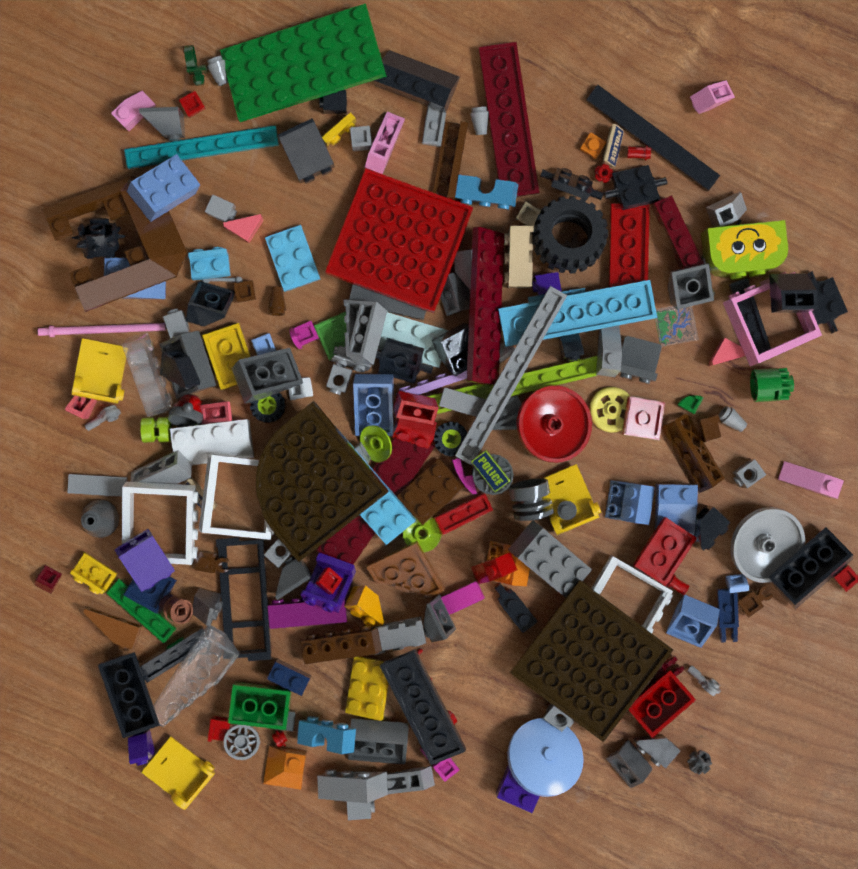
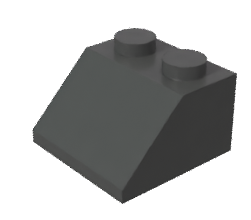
M709 263L670 272L668 282L670 305L678 310L714 301Z

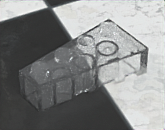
M145 332L126 338L122 346L147 417L170 411L171 404H173L172 397L166 391L165 377L160 375V363L155 356L154 346L149 333Z

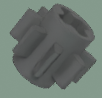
M694 750L689 755L690 759L687 762L692 772L700 775L702 772L706 774L710 770L709 766L712 762L707 752L702 750L696 752Z

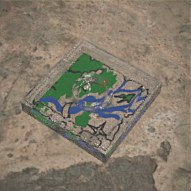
M673 306L656 309L657 318L655 323L661 347L699 340L692 306L678 310Z

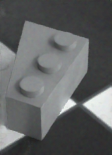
M421 616L386 623L383 626L371 627V629L378 628L382 651L377 654L385 653V650L389 649L397 651L408 646L416 647L426 644Z
M329 769L317 776L318 799L370 803L388 795L387 772H336L335 769Z

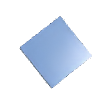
M270 333L252 340L257 355L276 351Z
M745 575L725 576V582L730 593L749 591V584Z

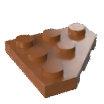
M414 541L366 566L377 584H387L397 590L420 594L424 598H430L445 590L443 583L418 541Z

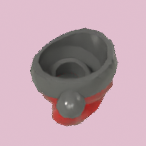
M193 394L182 396L169 411V422L178 427L200 425L203 420L201 399Z

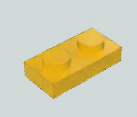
M351 112L322 137L327 147L338 143L341 140L340 136L344 132L349 133L350 128L356 126V118Z

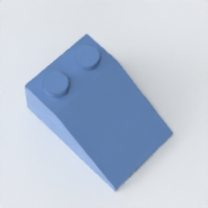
M104 258V276L130 267L127 258ZM166 281L121 299H166Z
M355 374L353 382L355 436H360L362 430L370 425L379 426L385 430L388 436H393V374Z
M656 484L655 530L662 519L666 517L694 535L698 485Z

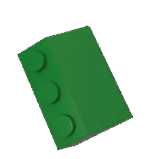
M235 681L232 687L228 723L286 730L292 691L280 686Z

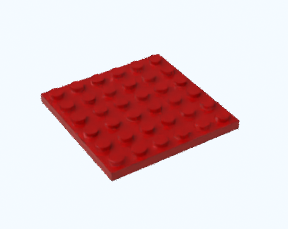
M365 168L325 274L435 313L474 207Z

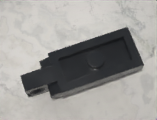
M501 583L495 587L500 595L497 598L499 604L522 633L538 622L511 588L506 591Z

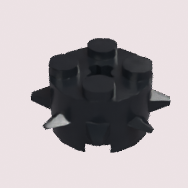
M107 218L90 219L89 224L83 225L81 223L78 226V235L73 236L72 239L79 240L76 247L81 248V252L86 259L94 257L112 258L119 249L118 239L124 238L125 235L118 234L121 227L116 226L115 222L109 223Z

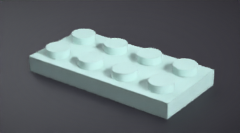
M387 312L377 350L382 351L387 338L424 348L422 355L423 363L439 368L441 359L436 352L432 340L448 330Z

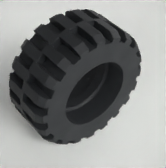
M565 196L558 198L557 202L552 200L548 203V206H544L535 221L534 232H532V244L535 246L534 251L536 255H541L540 261L543 264L546 262L549 264L548 268L552 270L558 268L560 273L568 270L570 274H574L577 269L580 272L585 271L588 266H593L596 260L600 258L607 242L608 229H606V219H602L603 213L601 210L597 211L595 209V204L592 202L588 204L582 198L578 200L576 196H570L569 199H565ZM573 222L585 231L587 242L578 248L564 247L555 240L552 229L558 223Z

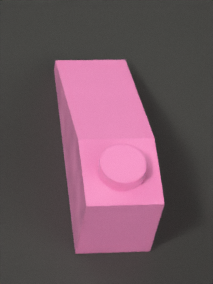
M390 112L386 113L368 153L365 168L383 174L405 118Z
M785 461L778 480L838 499L844 480Z

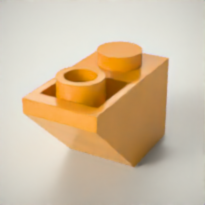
M366 585L353 587L344 607L350 610L353 616L359 617L364 621L363 623L366 626H383L384 619L379 596Z

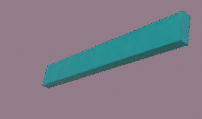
M276 126L129 148L124 149L127 168L134 169L159 165L176 154L182 161L279 146Z

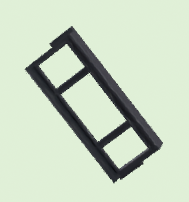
M239 537L216 539L219 559L227 558V546L257 544L259 567L228 569V562H222V567L228 569V572L220 573L225 641L224 659L248 657V661L271 659L272 647L268 616L264 539L240 540ZM259 573L263 620L232 622L229 575ZM263 626L265 649L234 651L233 628Z

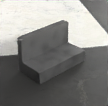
M456 272L448 275L441 294V300L447 316L470 309V290Z
M630 740L626 741L620 750L607 757V761L630 788L643 783L652 771L650 764Z

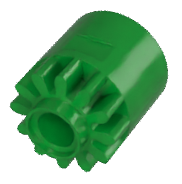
M753 369L750 374V391L753 402L789 400L790 392L794 391V378L792 375H789L788 369Z

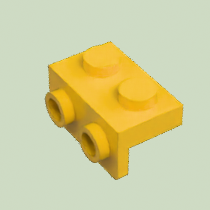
M87 552L83 554L76 567L70 572L76 582L80 584L84 582L90 586L88 589L95 594L106 593L118 574Z

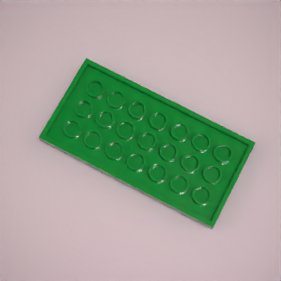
M366 3L220 50L222 59L225 60V71L240 123L387 76Z

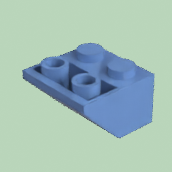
M611 480L605 518L649 525L655 487Z

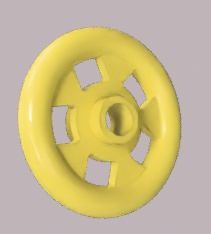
M607 387L598 391L593 396L589 406L592 422L602 431L610 433L623 430L624 419L619 416L622 409L626 410L627 397L630 395L617 387ZM608 395L610 401L603 404L601 399ZM617 396L624 400L622 405L615 401ZM610 406L615 407L616 411L614 413L609 412ZM602 408L604 416L599 418L597 409ZM607 419H616V424L608 425Z

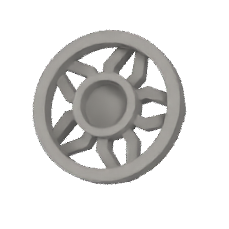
M236 724L224 736L225 751L234 759H249L259 749V734L252 726ZM239 728L237 731L238 735L236 733H232V731ZM242 728L245 730L244 734H241ZM247 728L250 729L254 734H249L247 736ZM250 737H256L254 740L249 741ZM227 740L230 743H234L231 745L230 749H228L227 747ZM257 742L255 749L252 751L249 744ZM246 748H249L250 754L245 751ZM240 750H242V753L245 754V756H237L235 754L239 753Z

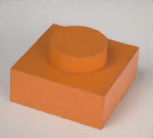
M590 132L580 150L596 160L607 142Z

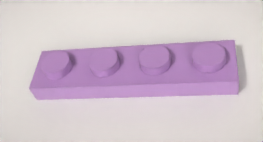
M467 371L456 377L453 375L447 376L446 373L435 377V381L429 382L427 379L418 382V387L411 389L409 385L400 388L399 391L420 395L467 379Z

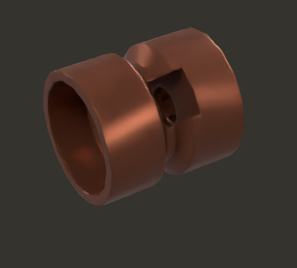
M168 594L161 599L159 612L163 617L177 624H184L191 619L193 606L189 601L177 595Z

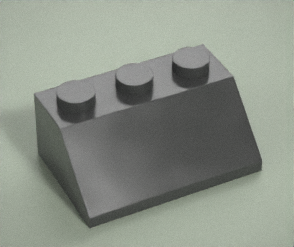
M199 331L180 334L159 344L162 353L178 350L190 356L200 379V385L194 386L191 389H183L180 385L171 382L176 399L216 386Z
M362 718L351 719L350 728L356 729L354 752L348 754V760L393 764L406 763L409 723L365 720Z

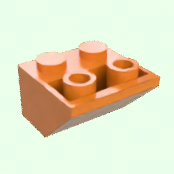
M490 541L487 560L509 553L508 549L512 544ZM512 554L518 570L493 581L527 587L530 568Z

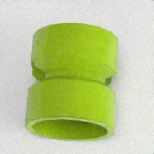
M160 417L157 420L154 418H142V442H155L156 439L159 442H171L170 429H172L168 417Z

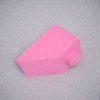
M726 80L709 85L690 98L694 109L700 114L735 98Z
M141 91L125 99L111 114L130 131L143 118L139 113V108H154L156 104Z

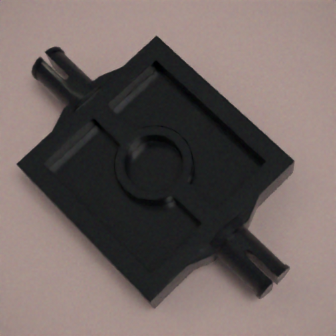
M649 165L612 173L614 189L603 191L605 199L616 197L620 202L622 210L658 202L660 196L657 187L668 185L666 177L655 179L652 176Z
M557 168L555 173L543 169L540 177L550 180L552 183L551 187L584 200H588L590 196L601 200L604 194L592 188L593 181L589 177L575 175L567 168Z
M813 271L807 273V276L817 290L818 309L812 311L817 324L827 323L831 334L839 331L834 320L838 316L847 313L848 310L834 278L831 277L824 281H817Z
M387 338L382 352L377 351L375 357L379 359L380 363L379 374H393L394 378L414 384L420 371L431 374L433 366L423 364L422 355L424 348Z

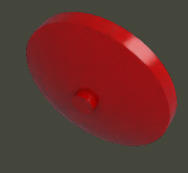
M563 386L540 388L531 393L519 409L517 416L519 439L524 448L541 461L558 463L571 460L583 451L591 436L592 418L590 410L582 397L569 388Z

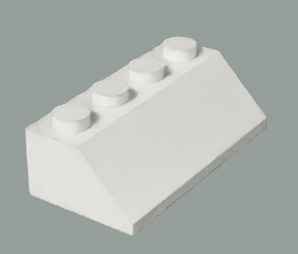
M248 419L170 429L173 452L179 450L192 465L206 464L208 454L246 459L254 458L250 420Z

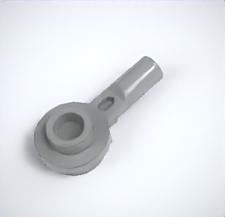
M115 405L106 407L97 415V418L86 423L85 427L90 431L106 420L108 422L115 421L119 418L121 411Z
M691 665L687 671L698 679V683L710 695L715 696L721 692L720 684L712 678L710 680L706 679L694 666Z

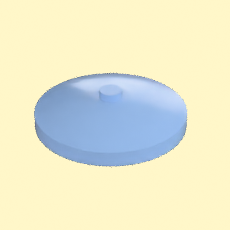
M543 718L534 719L522 725L513 734L509 742L507 759L510 771L517 783L534 795L552 797L569 790L581 775L583 768L582 747L576 735L568 727L561 732Z

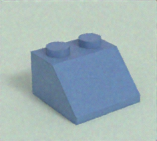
M684 595L675 609L666 634L702 648L717 627L720 609Z

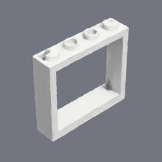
M208 454L199 531L202 533L271 540V535L274 532L266 520L263 532L210 527L218 462L258 466L259 460Z
M126 482L122 487V544L134 536V493L187 496L186 554H164L171 564L192 565L194 558L197 559L198 547H195V540L198 539V529H195V522H198L199 515L198 510H195V503L199 501L196 485Z
M610 555L592 589L600 594L616 566H619L662 591L642 625L653 633L654 629L652 627L655 621L659 622L664 606L669 605L671 602L673 591Z

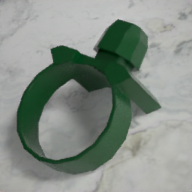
M194 45L184 46V56L187 73L194 75L192 77L196 86H202L205 83V76L202 74L209 73V70L206 68V65L197 66Z

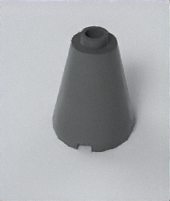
M100 499L88 503L81 513L83 529L86 533L96 538H104L111 535L119 525L120 517L116 507L106 500Z

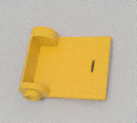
M82 338L71 395L118 404L119 400L122 401L124 389H121V382L128 347Z
M577 464L544 477L548 479L550 493L542 498H550L552 500L550 506H553L554 513L549 515L557 535L600 518L599 513H602L598 502H593ZM571 501L575 504L577 512L574 518L564 520L558 515L557 509L561 502Z
M170 736L141 773L170 794L172 801L178 807L186 810L215 775V767L209 761L204 762Z

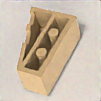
M510 226L508 234L504 236V244L508 245V253L504 254V264H508V272H504V283H508V288L532 287V232H534V226Z

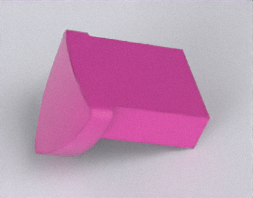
M312 321L289 329L291 339L298 349H302V346L319 339Z

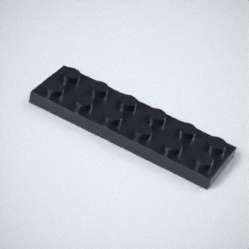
M416 649L381 663L380 668L429 763L433 765L466 752V747Z

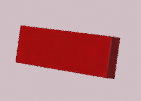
M483 493L433 519L441 535H445L493 511V508L486 494Z

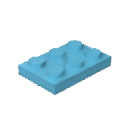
M301 225L265 237L284 292L321 280Z

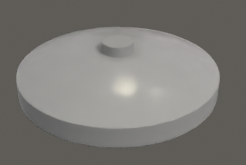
M765 507L755 510L738 524L733 533L730 547L733 563L747 578L756 582L769 583L771 581L768 577L805 545V534L802 525L796 517L783 509Z

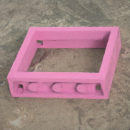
M769 279L760 282L761 286L758 288L753 285L744 289V294L740 295L739 292L729 295V300L723 302L750 366L822 336L812 311L796 313L805 334L765 352L758 353L737 303L770 289Z

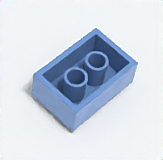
M176 154L131 181L127 193L148 220L152 222L195 195L200 187V183Z

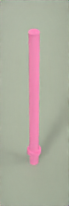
M166 324L49 326V328H38V336L49 335L50 337H55V335L166 331Z

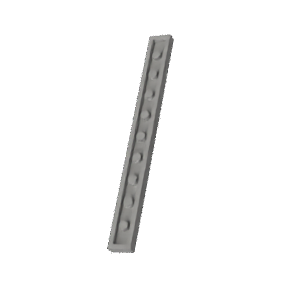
M551 286L548 288L456 452V457L473 465L471 461L478 456L564 303L567 297L566 294Z

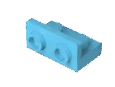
M214 247L212 250L207 251L196 249L188 253L193 281L231 276L229 254L226 248Z

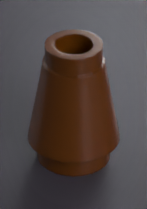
M282 287L271 288L267 309L271 316H283L287 310Z

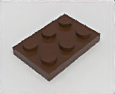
M438 459L402 491L397 498L423 526L462 491L465 485Z

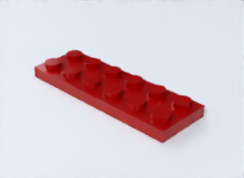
M611 204L609 288L648 280L650 204L622 210L620 204Z

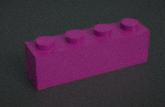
M346 597L339 613L334 611L332 613L327 612L318 605L310 606L302 598H293L291 602L285 603L283 599L273 600L272 604L268 605L269 628L347 622V609L344 607Z

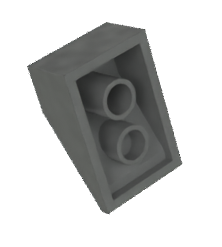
M290 348L240 359L231 368L244 403L261 400L304 383Z

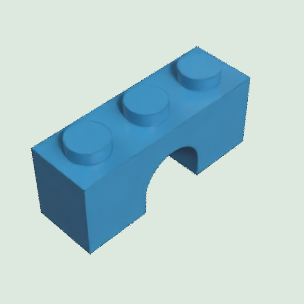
M466 175L458 176L455 198L461 200L460 203L472 205V201L479 202V206L490 207L491 204L498 205L497 208L509 210V207H515L519 185L516 182L496 180L494 189L490 193L484 194L481 191L482 179Z
M309 716L307 720L299 721L297 744L309 747L322 746L326 738L327 751L338 754L353 753L356 729L348 727V724L345 723L333 724L332 720L319 721L318 717Z

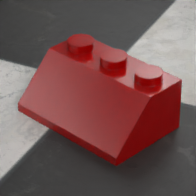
M670 670L638 697L629 708V711L653 738L694 703L696 699Z

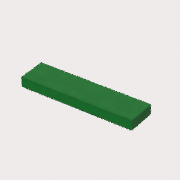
M119 578L106 594L161 642L165 643L177 627L160 613L156 614L125 597L124 593L128 585Z

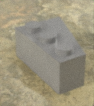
M344 300V306H346V316H344L347 324V332L345 333L346 356L358 364L374 365L387 310L377 302Z

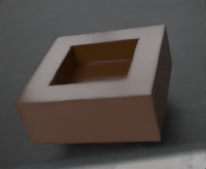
M253 280L234 284L237 303L257 300Z

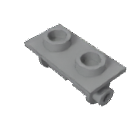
M335 346L333 354L336 355L331 359V362H335V365L353 367L357 372H365L371 368L369 364H358L346 356V347Z

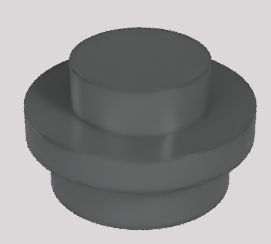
M563 501L559 504L557 512L562 519L570 520L575 517L577 509L573 502Z

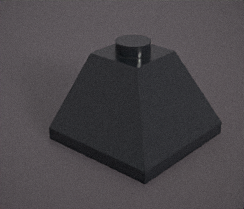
M199 281L188 303L186 321L205 327L225 318L236 295L235 291Z

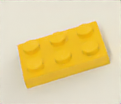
M240 323L202 335L221 390L237 385L231 368L238 360L251 357Z
M362 656L354 657L345 713L378 721L383 720L389 683L380 668V664L385 661Z

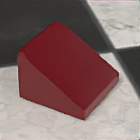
M45 565L35 580V586L52 594L62 573Z

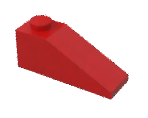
M511 552L471 566L478 584L502 578L518 570Z

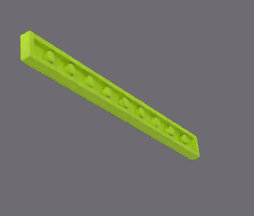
M597 356L524 373L511 396L535 391L547 386H556L598 376L596 375ZM477 384L456 389L455 391L487 399L494 386ZM443 393L427 396L436 399L439 407L437 414L452 411L451 409L439 406Z

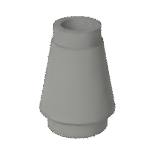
M221 56L207 60V68L217 85L222 86L229 83L225 71V60Z
M486 107L471 108L470 116L476 135L487 134L489 112Z
M725 406L720 411L719 418L721 423L739 432L746 428L747 422L733 407Z

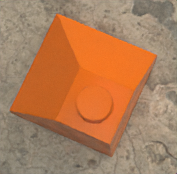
M269 745L263 784L301 790L307 751L284 747L278 748L277 746Z

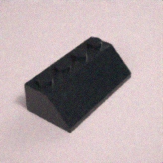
M389 50L382 59L387 76L374 80L375 86L446 113L460 76Z
M825 527L768 578L780 594L796 610L853 560V554Z
M136 653L120 655L98 664L122 737L126 738L160 726Z

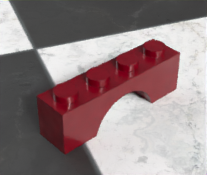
M671 195L654 203L651 208L658 223L664 228L671 241L679 268L684 269L704 264L673 196Z

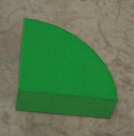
M698 395L687 396L680 400L677 405L695 414L704 397Z

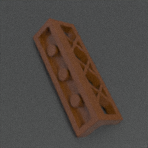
M445 121L433 193L438 194L437 187L445 182L449 188L448 195H438L455 200L468 122L463 121L460 124ZM448 127L459 129L458 136L453 140L447 134ZM452 145L455 149V155L448 159L444 154V149ZM448 163L452 173L444 177L440 170L441 167Z
M687 412L661 427L694 485H698L699 493L713 488L725 479ZM682 420L684 421V423H685L686 426H687V429H685V428L683 427V425H682V423H681L680 421H682ZM692 438L696 441V446L693 444ZM701 454L704 455L706 462L701 458ZM711 471H713L715 476L717 477L716 480H714L713 476L711 475Z

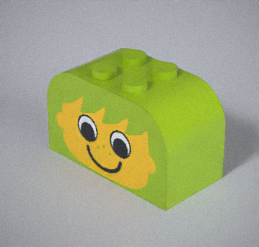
M785 220L708 228L701 233L703 258H705L706 263H709L710 273L718 277L730 276L731 280L740 279L749 274L750 278L759 277L765 274V272L781 265L788 255Z

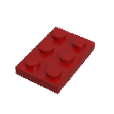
M664 517L633 565L666 586L697 537Z

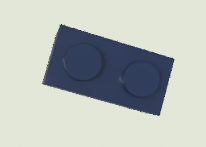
M277 659L267 679L302 696L312 675Z

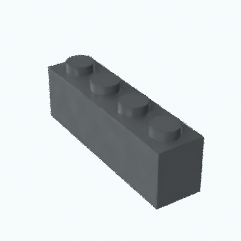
M354 284L352 286L349 300L377 302L389 313L424 321L426 311Z

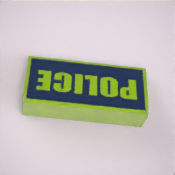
M487 450L471 461L494 492L510 482L508 476Z

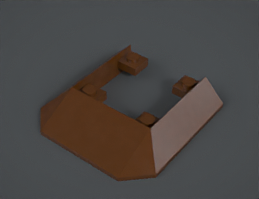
M130 176L42 209L55 241L74 235L68 220L105 207L110 221L129 214L142 243L141 246L125 251V256L130 267L95 280H93L88 266L69 272L85 312L176 278L186 258V248L170 212L168 211L150 222L127 193L131 181L138 177Z

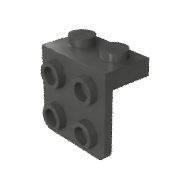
M630 336L625 337L622 345L620 377L631 379L632 377L639 378V382L645 384L656 381L658 373L655 372L662 348L661 345Z

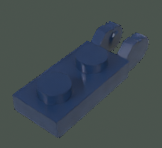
M717 589V608L720 609L718 617L720 642H726V628H731L732 641L738 642L737 592L730 593L729 589Z

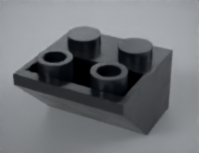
M769 274L771 313H802L818 309L817 290L807 274Z
M462 323L432 340L439 358L455 377L467 371L469 324Z
M706 505L696 515L694 536L697 539L694 542V546L702 551L705 549L709 550L716 543L714 540L718 535L722 536L729 529L728 525L730 522L715 507Z

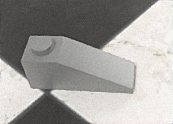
M620 326L599 329L596 375L616 377L621 371L622 362Z
M177 450L131 472L130 482L178 484L191 478L192 463Z
M431 766L387 773L388 794L420 791L435 785Z

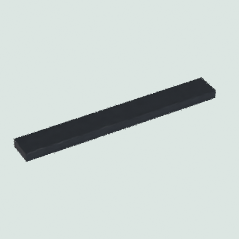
M597 85L587 98L586 102L644 145H648L652 151L706 191H709L720 177L717 172L601 86Z

